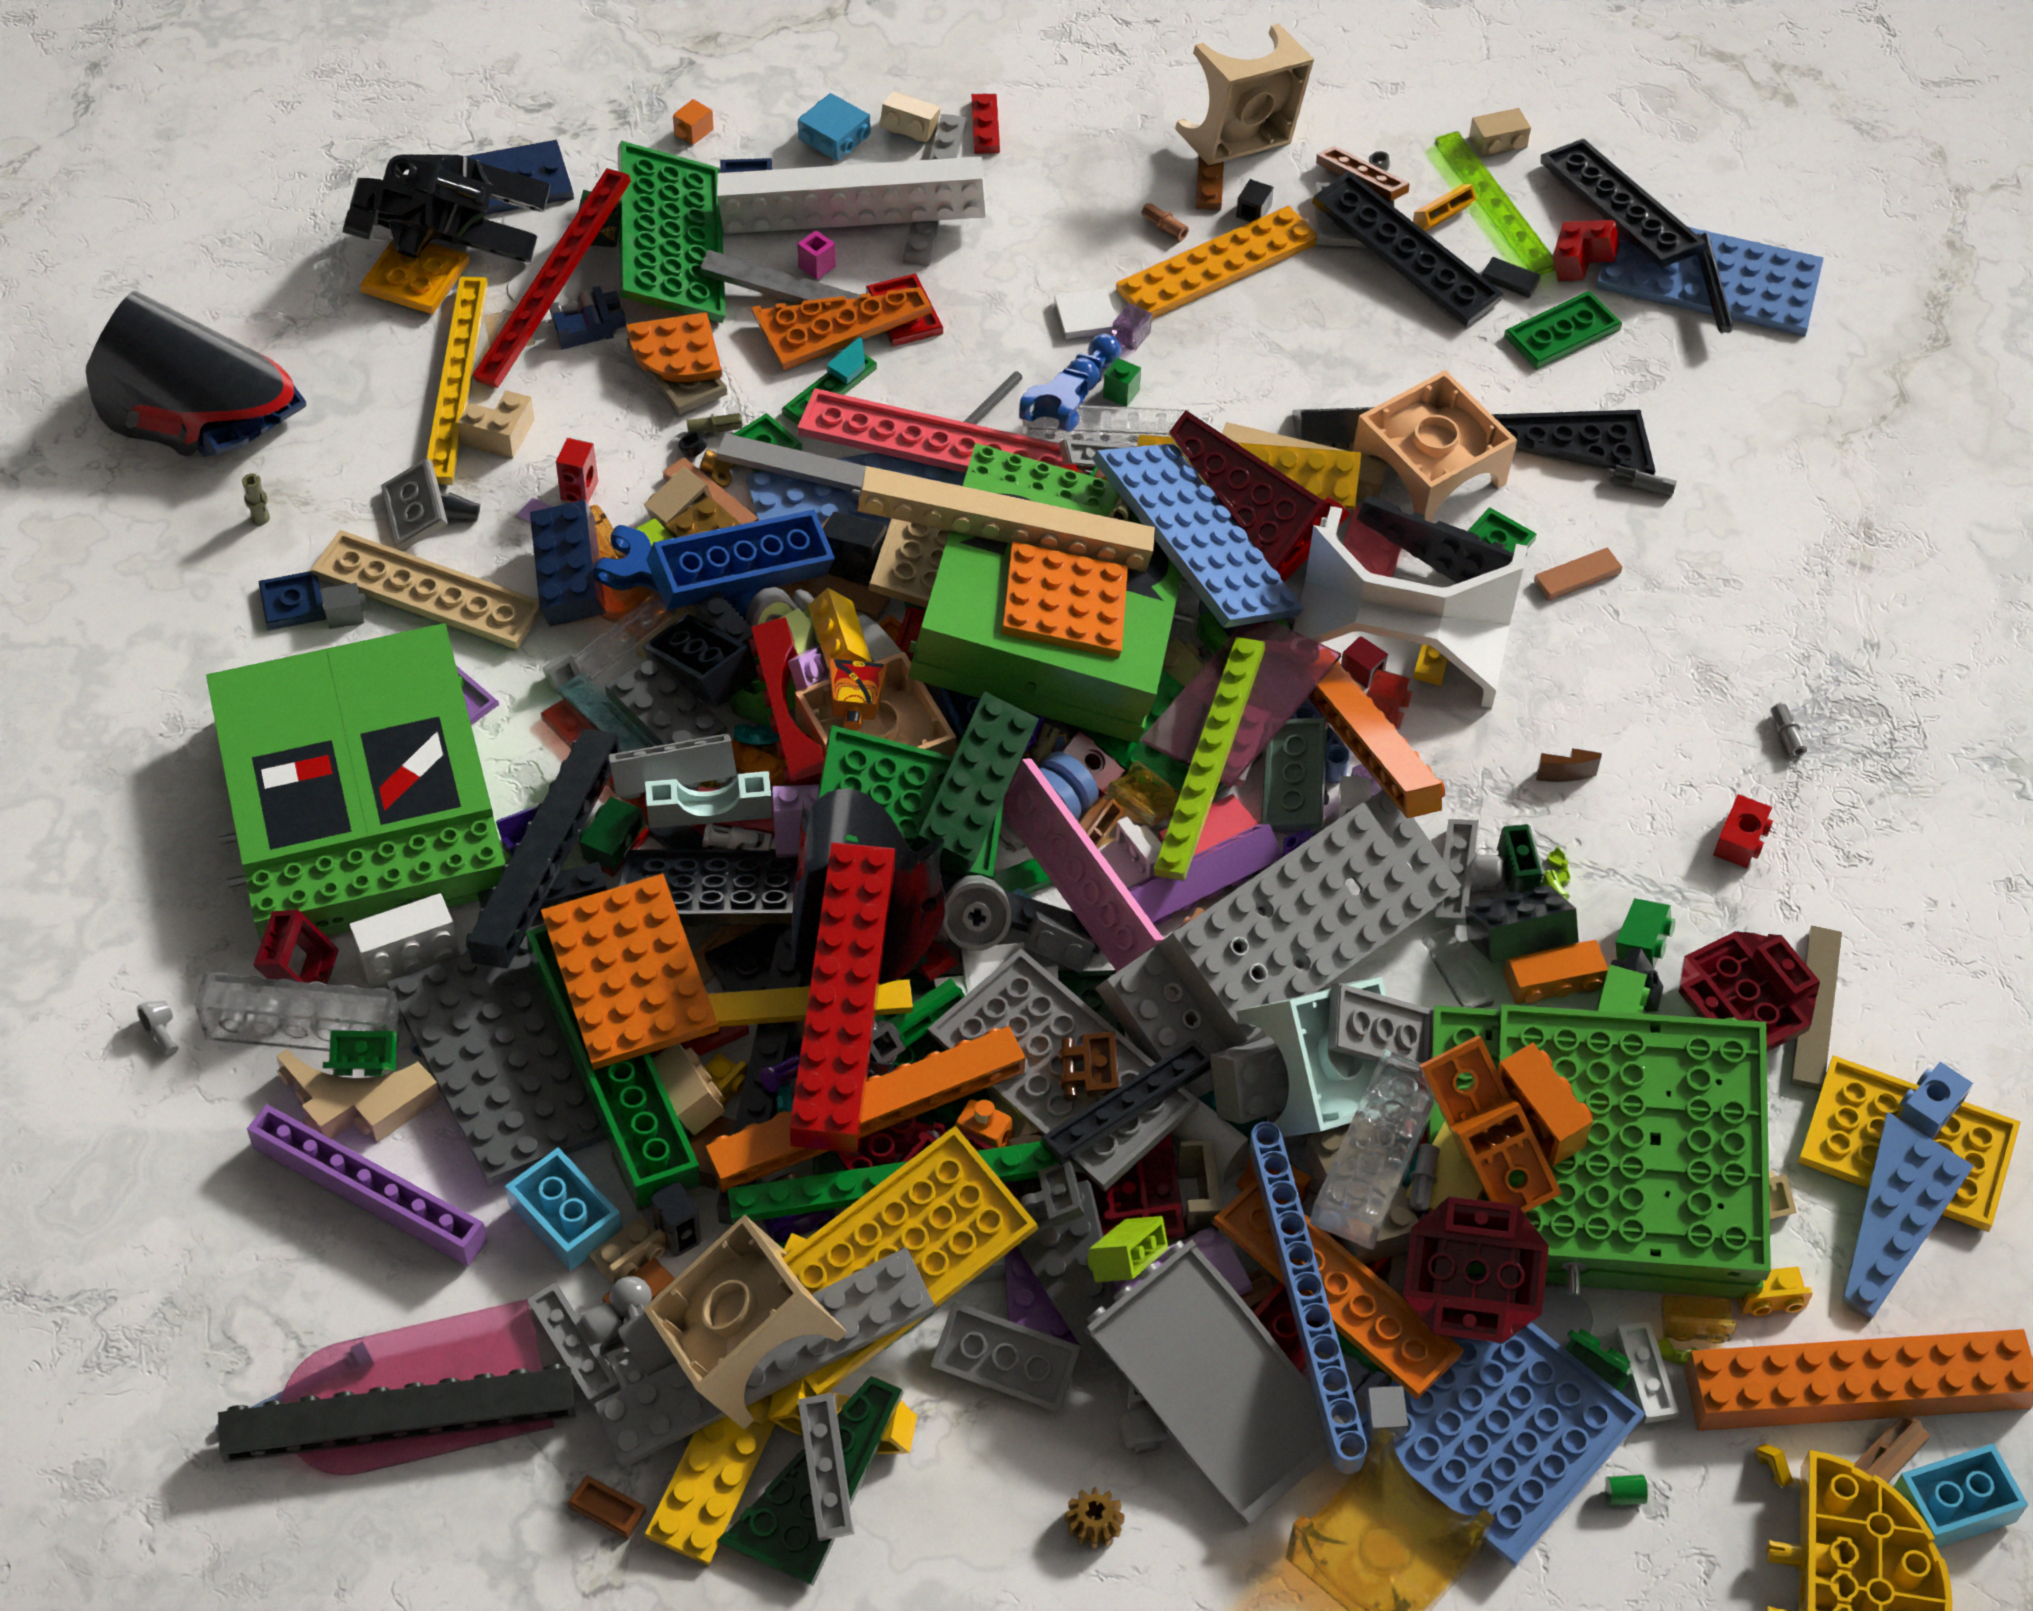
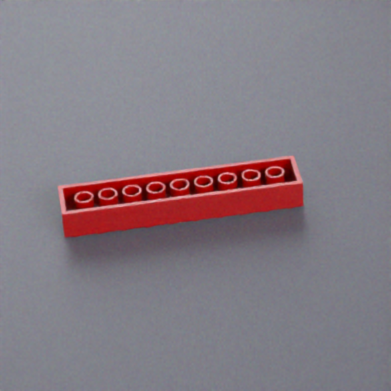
M831 842L790 1122L791 1146L857 1153L895 871V848Z

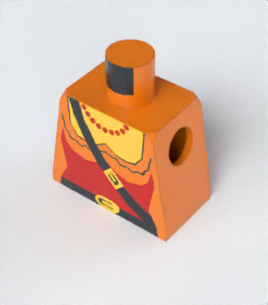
M830 659L829 687L832 715L844 717L843 725L846 729L859 730L862 727V719H875L886 685L888 664Z

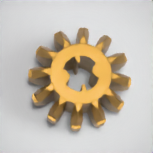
M1096 1486L1092 1489L1091 1495H1088L1081 1489L1078 1492V1499L1071 1498L1068 1502L1069 1511L1065 1512L1064 1518L1065 1522L1070 1524L1067 1531L1069 1536L1078 1535L1077 1543L1079 1546L1087 1540L1091 1541L1090 1545L1093 1550L1097 1548L1098 1541H1101L1108 1547L1111 1544V1537L1118 1538L1121 1534L1120 1525L1124 1524L1125 1515L1119 1512L1122 1506L1120 1500L1111 1501L1112 1493L1110 1490L1103 1495H1098L1099 1490Z

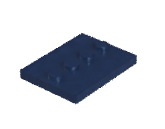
M557 139L464 156L478 160L483 164L550 184L551 189L547 204L574 199L573 189ZM490 198L486 215L521 209V207Z

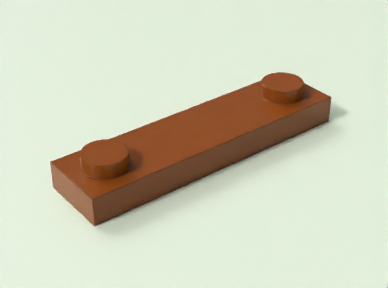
M1336 146L1324 150L1316 156V164L1340 176L1348 171L1351 172L1385 200H1396L1398 197L1409 193L1410 183Z

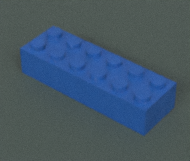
M814 509L653 542L646 559L666 610L702 603L715 592H720V596L725 598L750 591L826 576L835 560Z

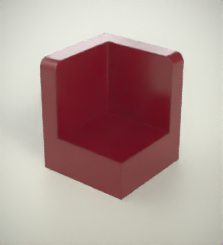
M1360 636L1343 651L1341 667L1350 673L1353 680L1368 689L1385 673L1388 653Z

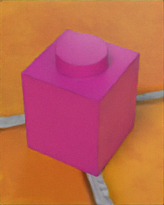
M817 230L797 243L798 267L816 280L836 267L835 243Z

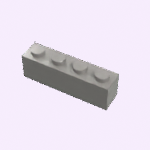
M729 733L609 755L616 797L623 796V799L640 797L641 793L646 792L645 782L676 779L685 788H694L700 786L701 782L713 780L714 783H722L731 780L732 776H737Z

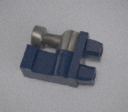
M601 286L592 287L593 291H582L576 302L561 306L559 302H554L549 309L561 350L599 341L604 337L606 340L614 338L613 330L626 327V318L623 309H620L621 305L617 290L603 293Z

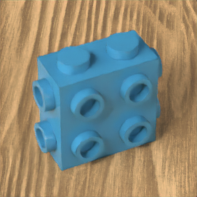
M829 93L809 111L802 114L797 122L798 139L836 161L849 154L854 147L863 140H866L871 133L870 114L832 93Z

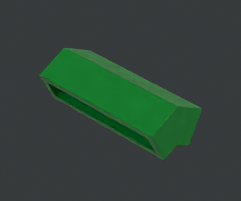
M949 978L914 1002L912 1013L897 1014L887 1022L892 1023L901 1035L900 1040L906 1048L929 1032L927 1028L964 998L965 995L952 978Z

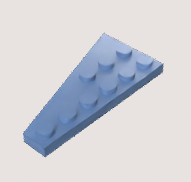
M1887 1112L1884 1119L1876 1161L1863 1209L1860 1230L1856 1239L1854 1256L1842 1302L1870 1320L1873 1319L1974 1167L1971 1163Z

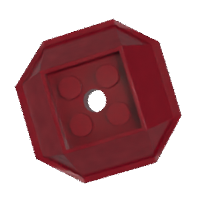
M1735 931L1684 956L1678 992L1699 1018H1735L1743 1021L1766 1022V1045L1768 1052L1809 1031L1820 980L1782 935L1768 934V936L1751 932Z
M1448 1196L1435 1209L1411 1227L1403 1296L1433 1335L1504 1344L1542 1315L1549 1244L1518 1205ZM1480 1263L1486 1268V1275L1483 1279L1473 1281L1468 1278L1467 1269L1471 1264Z

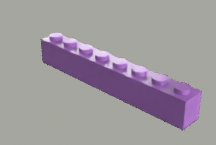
M268 1104L246 1128L252 1147L256 1151L469 1267L488 1242L482 1221Z

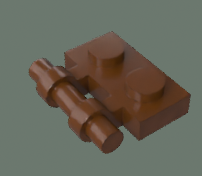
M1115 1031L1082 1034L1083 1046H1074L1072 1038L1061 1040V1049L1058 1052L1059 1063L1062 1064L1063 1074L1060 1076V1087L1064 1090L1065 1100L1072 1101L1077 1099V1089L1082 1086H1086L1087 1097L1106 1096L1120 1087ZM1078 1061H1084L1085 1071L1076 1072L1075 1064Z

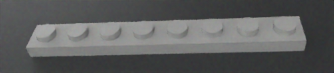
M941 114L929 160L958 158L966 128V117ZM941 220L912 222L903 253V262L929 266Z

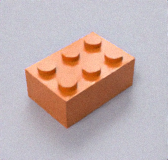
M1531 1043L1502 1060L1499 1064L1498 1073L1509 1097L1521 1105L1546 1160L1554 1167L1585 1148L1593 1124V1116L1589 1108L1584 1103H1579L1574 1097L1572 1087L1567 1079L1563 1076L1559 1077L1552 1068L1553 1064L1548 1054L1543 1050L1539 1051L1536 1045Z

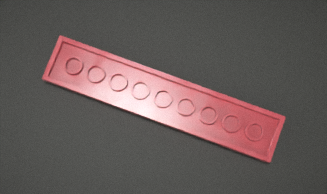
M814 389L797 427L798 435L963 473H967L975 443L1054 466L1064 465L1059 443L820 389Z

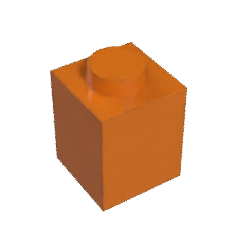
M692 99L673 114L674 134L691 145L696 144L714 130L712 109Z

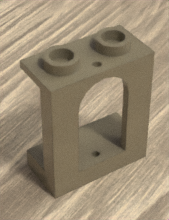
M1191 1139L1187 1142H1181L1176 1166L1178 1179L1197 1178L1199 1194L1198 1200L1187 1201L1184 1218L1186 1236L1182 1237L1185 1240L1211 1226L1218 1231L1219 1228L1213 1222L1214 1217L1222 1211L1214 1140Z

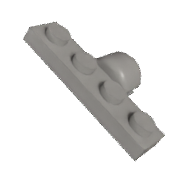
M1448 819L1443 860L1462 887L1437 904L1435 913L1436 924L1466 926L1465 906L1470 905L1472 892L1477 890L1493 892L1502 890L1505 878L1504 859L1499 855H1480L1476 853L1480 828L1479 820Z
M556 1282L526 1299L566 1367H571L572 1376L590 1406L595 1405L596 1402L621 1389L618 1380L601 1354L605 1348L621 1339L618 1329L623 1324L617 1312L609 1303H602L585 1314H577Z

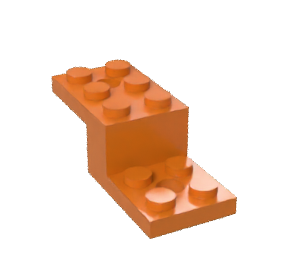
M1478 1035L1419 1065L1461 1155L1471 1162L1489 1201L1515 1204L1525 1213L1562 1194L1521 1105L1509 1097L1482 1037ZM1464 1072L1470 1073L1472 1076L1470 1087L1465 1090L1458 1089L1456 1086L1457 1077ZM1517 1169L1523 1170L1524 1181L1519 1186H1510L1508 1182L1510 1173Z

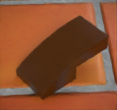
M1574 748L1571 750L1570 757L1541 753L1536 780L1568 782L1596 776L1602 753Z

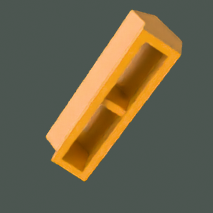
M1462 184L1416 210L1413 222L1424 231H1427L1471 206V203L1477 200L1473 185ZM1461 200V202H1459L1458 204L1452 207L1450 206L1454 202ZM1441 212V213L1438 214L1437 216H1435V217H1433V218H1431V219L1429 218L1430 216L1434 215L1435 213Z

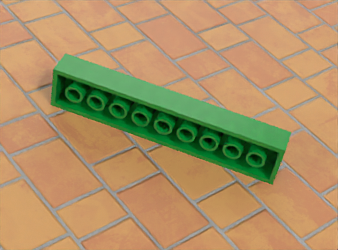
M542 926L526 931L529 957L636 1206L640 1207L651 1203V1198L655 1191L665 1185L670 1186L675 1182L681 1183L685 1191L700 1186L698 1161L650 1054L647 1053L593 1070L546 927Z

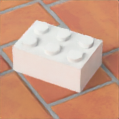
M441 893L350 924L357 956L370 988L377 985H385L388 981L460 955L453 920Z

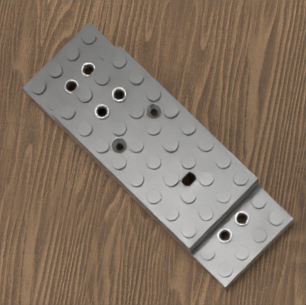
M1381 790L1096 987V990L1134 1045L1153 1062L1158 1063L1193 1039L1207 1053L1213 1054L1242 1045L1262 1031V1029L1255 1025L1239 1024L1236 1011L1316 993L1437 906L1436 904L1458 890L1462 885L1414 817L1407 819L1386 792ZM1347 879H1353L1360 888L1358 895H1353L1345 884ZM1234 943L1241 946V953L1234 950ZM1252 970L1259 972V980L1253 977ZM1168 989H1172L1175 992V999L1168 996ZM1186 1015L1194 1019V1025H1189L1186 1022Z

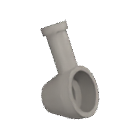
M150 1001L138 1005L137 1014L143 1028L149 1035H154L162 1048L164 1056L167 1057L176 1053L179 1047L172 1041L164 1028L173 1019L168 1003L166 1001Z

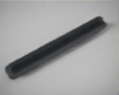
M1698 233L1697 235L1706 242L1705 251L1697 254L1717 329L1721 334L1725 332L1730 333L1734 325L1710 238L1706 233Z

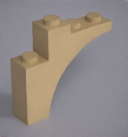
M288 1049L276 1055L280 1067L277 1070L279 1078L287 1087L292 1085L297 1090L295 1094L302 1104L305 1119L302 1120L303 1124L330 1139H333L355 1124L364 1136L369 1134L377 1143L441 1099L436 1080L419 1062L402 1070L386 1074L384 1077L348 1078L333 1076L316 1070L300 1061Z

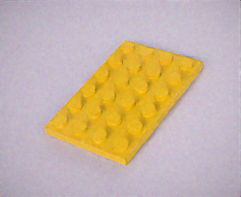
M1832 1055L1798 1163L1869 1188L1885 1116L1889 1112L1899 1118L1904 1108L1900 1105L1901 1100L1910 1089L1916 1091L1919 1085ZM1963 1102L1933 1140L1971 1163L1974 1167L1942 1213L1943 1216L1987 1232L1990 1231L2021 1121L1967 1102Z

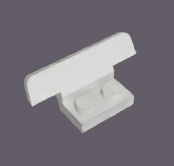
M1024 942L995 945L989 949L970 951L965 948L958 949L959 961H962L964 976L935 978V988L949 978H952L966 996L1020 948L1025 952ZM1058 966L1043 967L1058 980Z

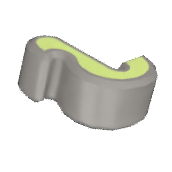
M776 587L765 588L754 595L746 612L747 624L753 627L772 621L773 618H780L797 608L806 617L811 616L808 605L814 598L810 593L803 590H796L795 598L791 599L782 589Z

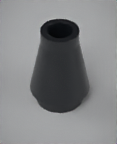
M451 492L448 494L441 493L447 520L478 521L481 504L474 503Z

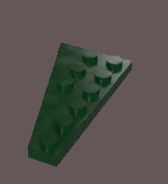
M873 1376L867 1379L837 1414L850 1505L853 1503L904 1394L901 1388ZM803 1448L765 1488V1492L750 1508L747 1507L739 1516L740 1519L728 1532L725 1531L717 1541L723 1546L814 1586L836 1538L823 1541L818 1539L806 1452Z

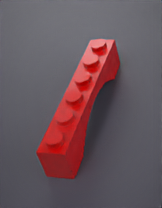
M786 616L753 626L751 629L754 638L750 639L749 643L754 657L759 656L760 664L756 665V670L760 682H766L767 689L762 690L767 708L772 707L774 715L769 716L773 732H779L781 741H777L776 746L780 759H786L787 767L783 768L786 783L788 786L792 784L793 786L820 784L824 761L822 748L795 725L788 711L787 686L791 673L788 661L798 656L792 630Z

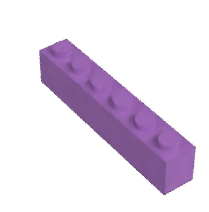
M1259 824L1195 854L1185 881L1152 875L1127 889L1150 921L1160 924L1172 918L1171 913L1179 909L1187 911L1198 905L1197 900L1205 896L1207 899L1222 894L1224 892L1223 887L1229 884L1237 886L1249 880L1248 875L1256 871L1261 873L1274 864V862L1283 858L1270 824Z

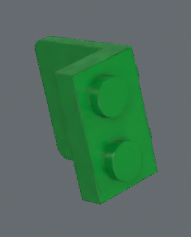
M1581 1328L1576 1333L1570 1329L1567 1335L1571 1340L1565 1349L1621 1393L1634 1373L1628 1367L1631 1361L1611 1347L1608 1352L1599 1348L1601 1344L1599 1339Z

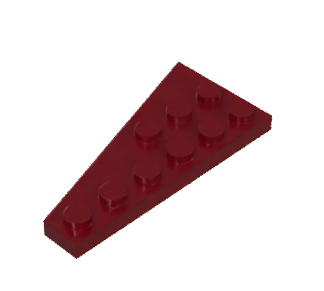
M1185 410L1169 431L1170 437L1209 488L1213 490L1222 505L1229 510L1239 527L1247 533L1249 540L1263 553L1269 565L1277 571L1325 507V501Z

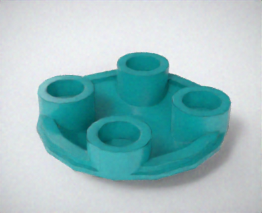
M747 724L734 726V739L747 745L766 747L776 745L777 741H781L779 732L774 733L771 726L766 727L761 724L757 727Z

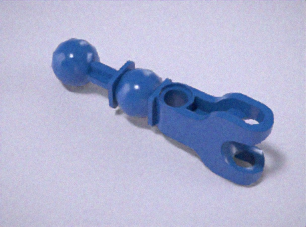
M1110 334L1095 336L1090 341L1087 349L1088 355L1079 353L1076 359L1071 361L1067 368L1060 372L1050 383L1028 388L1020 399L1019 419L1033 422L1040 417H1052L1059 420L1057 429L1071 432L1079 424V414L1076 410L1080 407L1089 391L1101 381L1102 368H1109L1117 357L1120 358L1121 344L1116 337Z
M624 525L616 526L610 535L611 544L614 549L623 553L626 557L619 560L605 557L599 559L593 569L596 580L619 591L642 586L659 592L646 561L652 547L649 538L640 530ZM750 591L744 594L725 597L724 600H728V604H732V608H736L739 616H743V620H746L747 608L754 595L760 591Z

